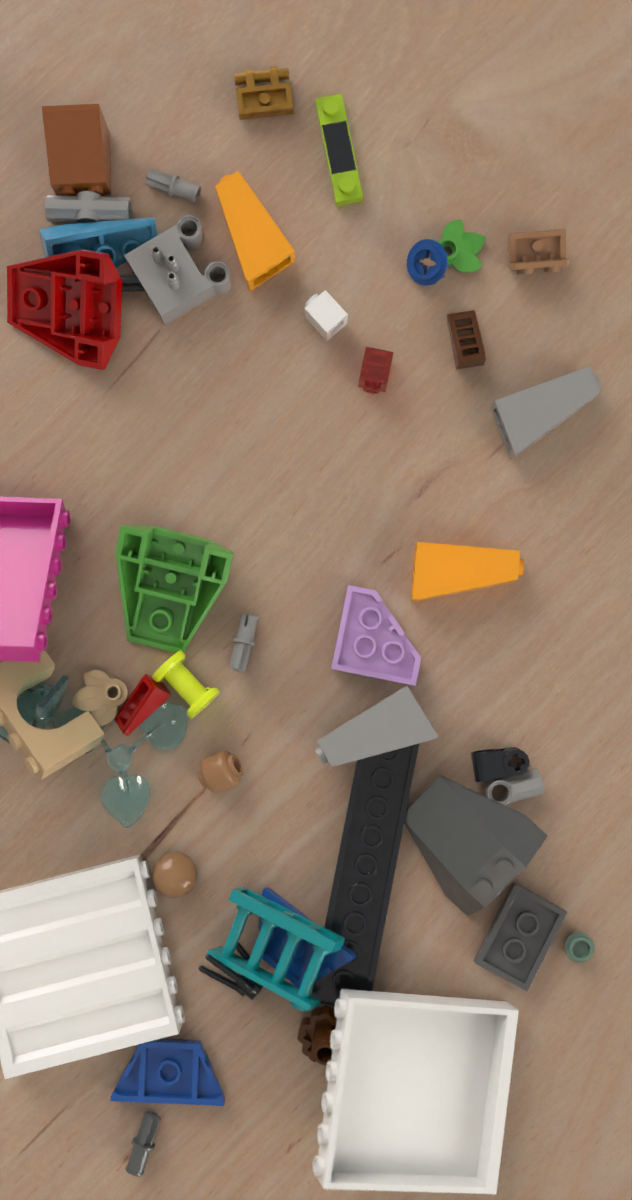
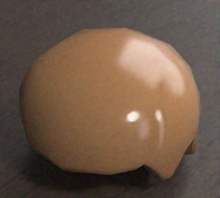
M180 852L167 853L157 860L153 870V882L156 889L162 895L172 899L181 898L195 887L197 871L189 856Z

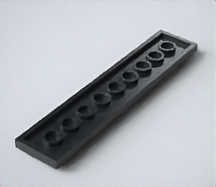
M419 744L356 761L324 928L344 937L343 945L357 956L354 960L315 981L311 995L321 1000L319 1006L315 1008L328 1006L334 1012L336 999H340L341 989L373 990Z

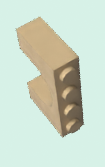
M42 651L40 662L4 661L0 663V727L4 726L9 733L8 740L16 751L20 749L26 758L24 759L26 767L33 775L37 774L40 780L98 746L105 735L89 711L67 724L51 730L35 728L21 717L17 708L19 696L53 674L55 664L46 651Z

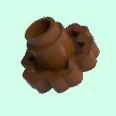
M328 1006L313 1009L310 1017L302 1018L297 1037L298 1041L303 1044L302 1053L308 1056L311 1061L318 1062L321 1065H327L328 1061H331L333 1049L330 1046V1036L332 1030L336 1028L337 1021L335 1013Z

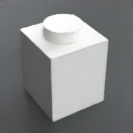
M326 290L320 295L314 294L305 304V318L326 341L333 337L348 322V314Z

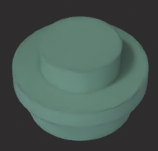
M572 933L565 940V953L574 962H586L594 953V943L585 933Z

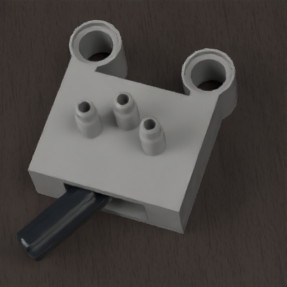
M193 215L182 216L175 226L125 254V259L134 275H120L122 279V292H145L164 325L215 295L228 293L232 287V280L229 268L223 262L215 261L210 263L205 269L204 276L201 275L186 249H198L204 241L201 223ZM187 230H196V233L192 236L184 235ZM216 275L225 276V279L221 282L212 281Z

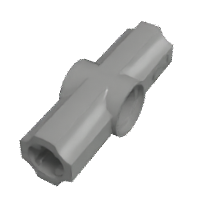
M81 191L77 196L47 195L44 208L48 222L87 223L132 219L130 197H102L96 192Z

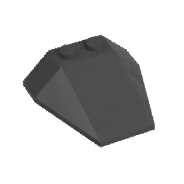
M441 775L407 808L404 822L445 896L467 916L484 909L526 868L547 838V834L525 814Z

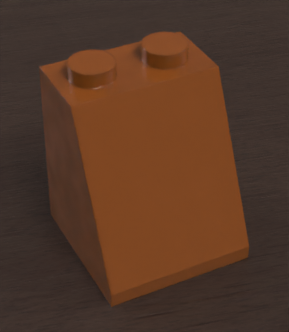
M100 105L42 106L50 185L56 196H77L81 191H92L101 196L111 195L110 132Z

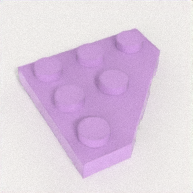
M348 585L331 669L416 686L421 657L406 637L394 616L390 613L376 590Z

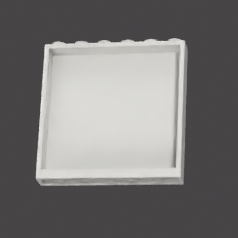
M341 989L340 999H336L334 1007L335 1017L337 1018L336 1028L332 1030L330 1036V1046L333 1050L331 1061H328L326 1066L328 1087L327 1092H324L322 1096L323 1124H319L317 1132L318 1143L320 1144L318 1156L314 1157L313 1161L314 1175L319 1180L323 1189L496 1194L519 1010L506 1001Z

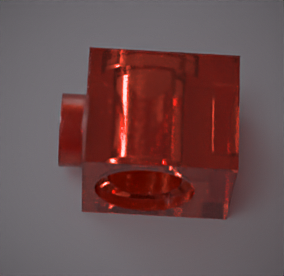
M366 347L358 387L371 394H379L380 391L386 392L394 352Z

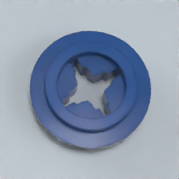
M424 239L414 244L407 256V270L410 277L416 283L424 286L434 285L445 277L444 273L449 264L447 263L448 253L442 247L443 244L433 239ZM430 254V260L436 262V265L430 266L427 270V265L421 263L420 260L428 259Z

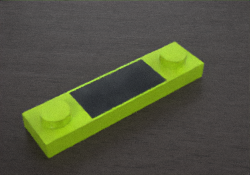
M342 94L315 98V106L336 207L363 202V193Z

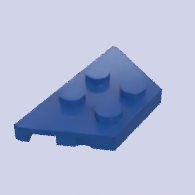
M267 887L262 891V896L311 920L271 888ZM260 916L258 924L259 932L263 925V922L261 921L262 917ZM279 926L273 929L262 957L274 969L277 967L288 939L287 930ZM304 939L299 941L285 977L298 988H300L314 952L313 944ZM344 945L341 950L325 955L315 981L354 960L357 955Z
M157 1039L138 1045L115 1087L110 1101L224 1106L225 1095L201 1040Z

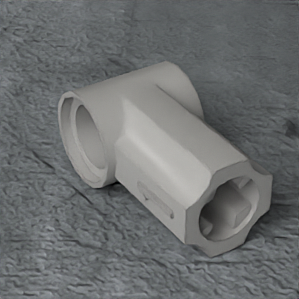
M538 769L526 771L519 776L488 781L484 787V796L505 806L511 802L545 793ZM502 784L505 788L504 797L500 800L493 799L492 789L496 785Z

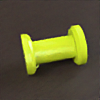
M180 650L158 668L152 675V679L155 682H161L165 679L191 706L187 710V716L193 719L220 694V691L216 687L205 688L182 664L185 660V653Z

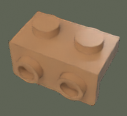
M566 229L508 233L509 268L517 270V274L534 273L533 268H544V272L561 271V266L569 265V259H566Z

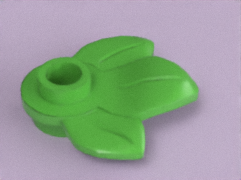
M461 219L448 223L443 229L442 239L437 241L443 244L444 250L451 252V255L447 257V263L462 273H472L482 267V263L476 255L484 245L485 236L464 232V225Z

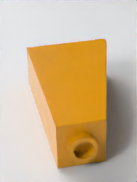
M239 171L221 178L215 186L217 197L246 286L249 291H252L296 262L295 250Z
M417 542L414 550L410 601L417 602L515 582L518 580L519 575H523L524 559L520 558V551Z

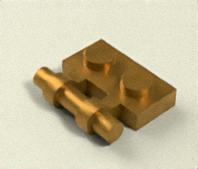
M277 66L269 67V70L253 72V69H246L245 73L234 74L236 86H247L236 88L239 120L294 114L290 82L279 83L280 80L290 79L288 68L278 69ZM271 82V84H269V85L255 86V84H254V83Z

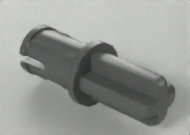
M146 1112L144 1114L137 1137H134L132 1140L133 1149L125 1170L133 1176L139 1177L144 1174L150 1151H153L155 1148L154 1139L161 1120L155 1112Z

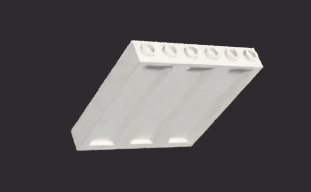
M141 854L0 890V1061L5 1079L179 1034L182 1023H185L184 1010L182 1005H177L175 994L178 993L177 981L174 975L170 976L168 965L171 964V956L168 947H163L161 936L164 935V927L161 918H156L154 909L157 906V897L154 889L149 888L147 878L151 876L147 860L143 861Z

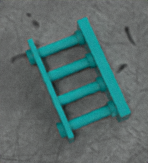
M246 887L233 889L229 901L237 904L238 912L224 947L219 946L210 949L207 954H210L230 969L291 1001L290 1005L297 1010L309 1011L319 1006L321 1000L311 995V990L325 955L341 950L345 938ZM254 913L262 917L263 925L250 958L246 960L234 952L249 914L252 915ZM279 926L287 930L288 939L275 972L272 974L259 967L273 929ZM304 939L313 944L314 952L300 988L284 979L299 941Z

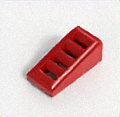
M145 674L114 719L122 733L129 736L169 698L171 693L162 681L155 682L152 676Z

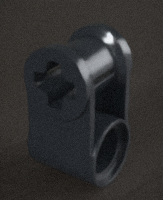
M516 747L471 752L475 782L519 776L524 774L529 768L530 760L528 755ZM513 754L521 759V762L517 763L516 768L508 764V761L512 760Z

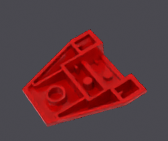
M82 249L7 266V323L77 365L104 370L121 337L122 279L110 256L107 253Z

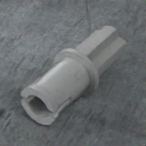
M150 169L147 173L146 184L148 186L167 192L170 197L175 195L192 201L195 204L198 202L201 186L179 179L178 175L170 176Z
M241 614L237 637L233 638L235 646L230 669L234 671L245 672L247 669L251 647H255L253 639L259 620L258 617L252 615L247 617V614Z

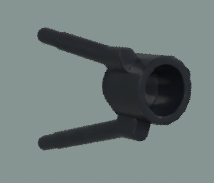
M238 942L236 950L244 959L249 960L250 956ZM210 954L206 955V960L234 979L235 982L204 966L199 967L200 972L234 989L240 995H246L251 1000L263 988L262 985L242 974L238 975Z

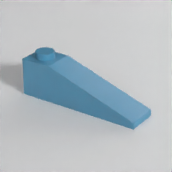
M154 217L64 224L39 229L45 258L84 249L107 253L115 268L127 262L125 254L158 236Z

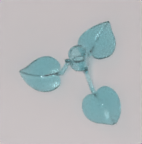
M163 703L139 725L145 734L130 747L125 744H119L112 749L104 739L100 743L105 749V753L109 754V766L115 771H120V774L123 775V777H112L105 783L101 792L102 803L106 810L124 828L130 827L141 817L150 798V787L143 776L133 775L128 777L126 769L129 768L133 761V752L148 738L150 744L159 750H169L176 747L182 741L187 727L188 709L175 703ZM73 707L55 714L52 718L54 728L56 729L67 724L87 711ZM93 749L89 750V751L86 752L85 754H88V753L92 752Z

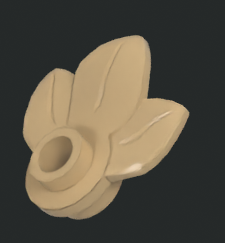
M101 670L88 671L83 674L86 686L76 692L72 699V705L83 711H91V716L101 727L115 719L118 706L126 702L129 690L122 680L111 679ZM116 687L118 695L111 698L109 691L111 688Z

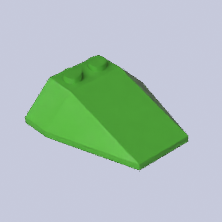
M121 525L115 555L127 641L174 653L180 650L184 652L227 583L234 553L210 539L158 526Z

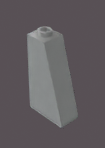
M590 366L493 402L491 411L510 459L525 451L599 395L601 383L596 373L593 374Z
M404 686L317 740L319 747L315 750L323 764L329 762L334 767L434 740L438 735L408 686Z

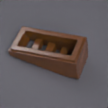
M475 310L447 314L456 369L484 365L486 357ZM470 320V324L459 326L455 324V321ZM465 330L472 331V334L458 336L457 333L459 331ZM473 340L474 342L473 344L460 345V341ZM475 349V354H462V351Z

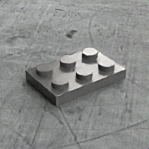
M513 882L474 958V962L528 991L567 911Z

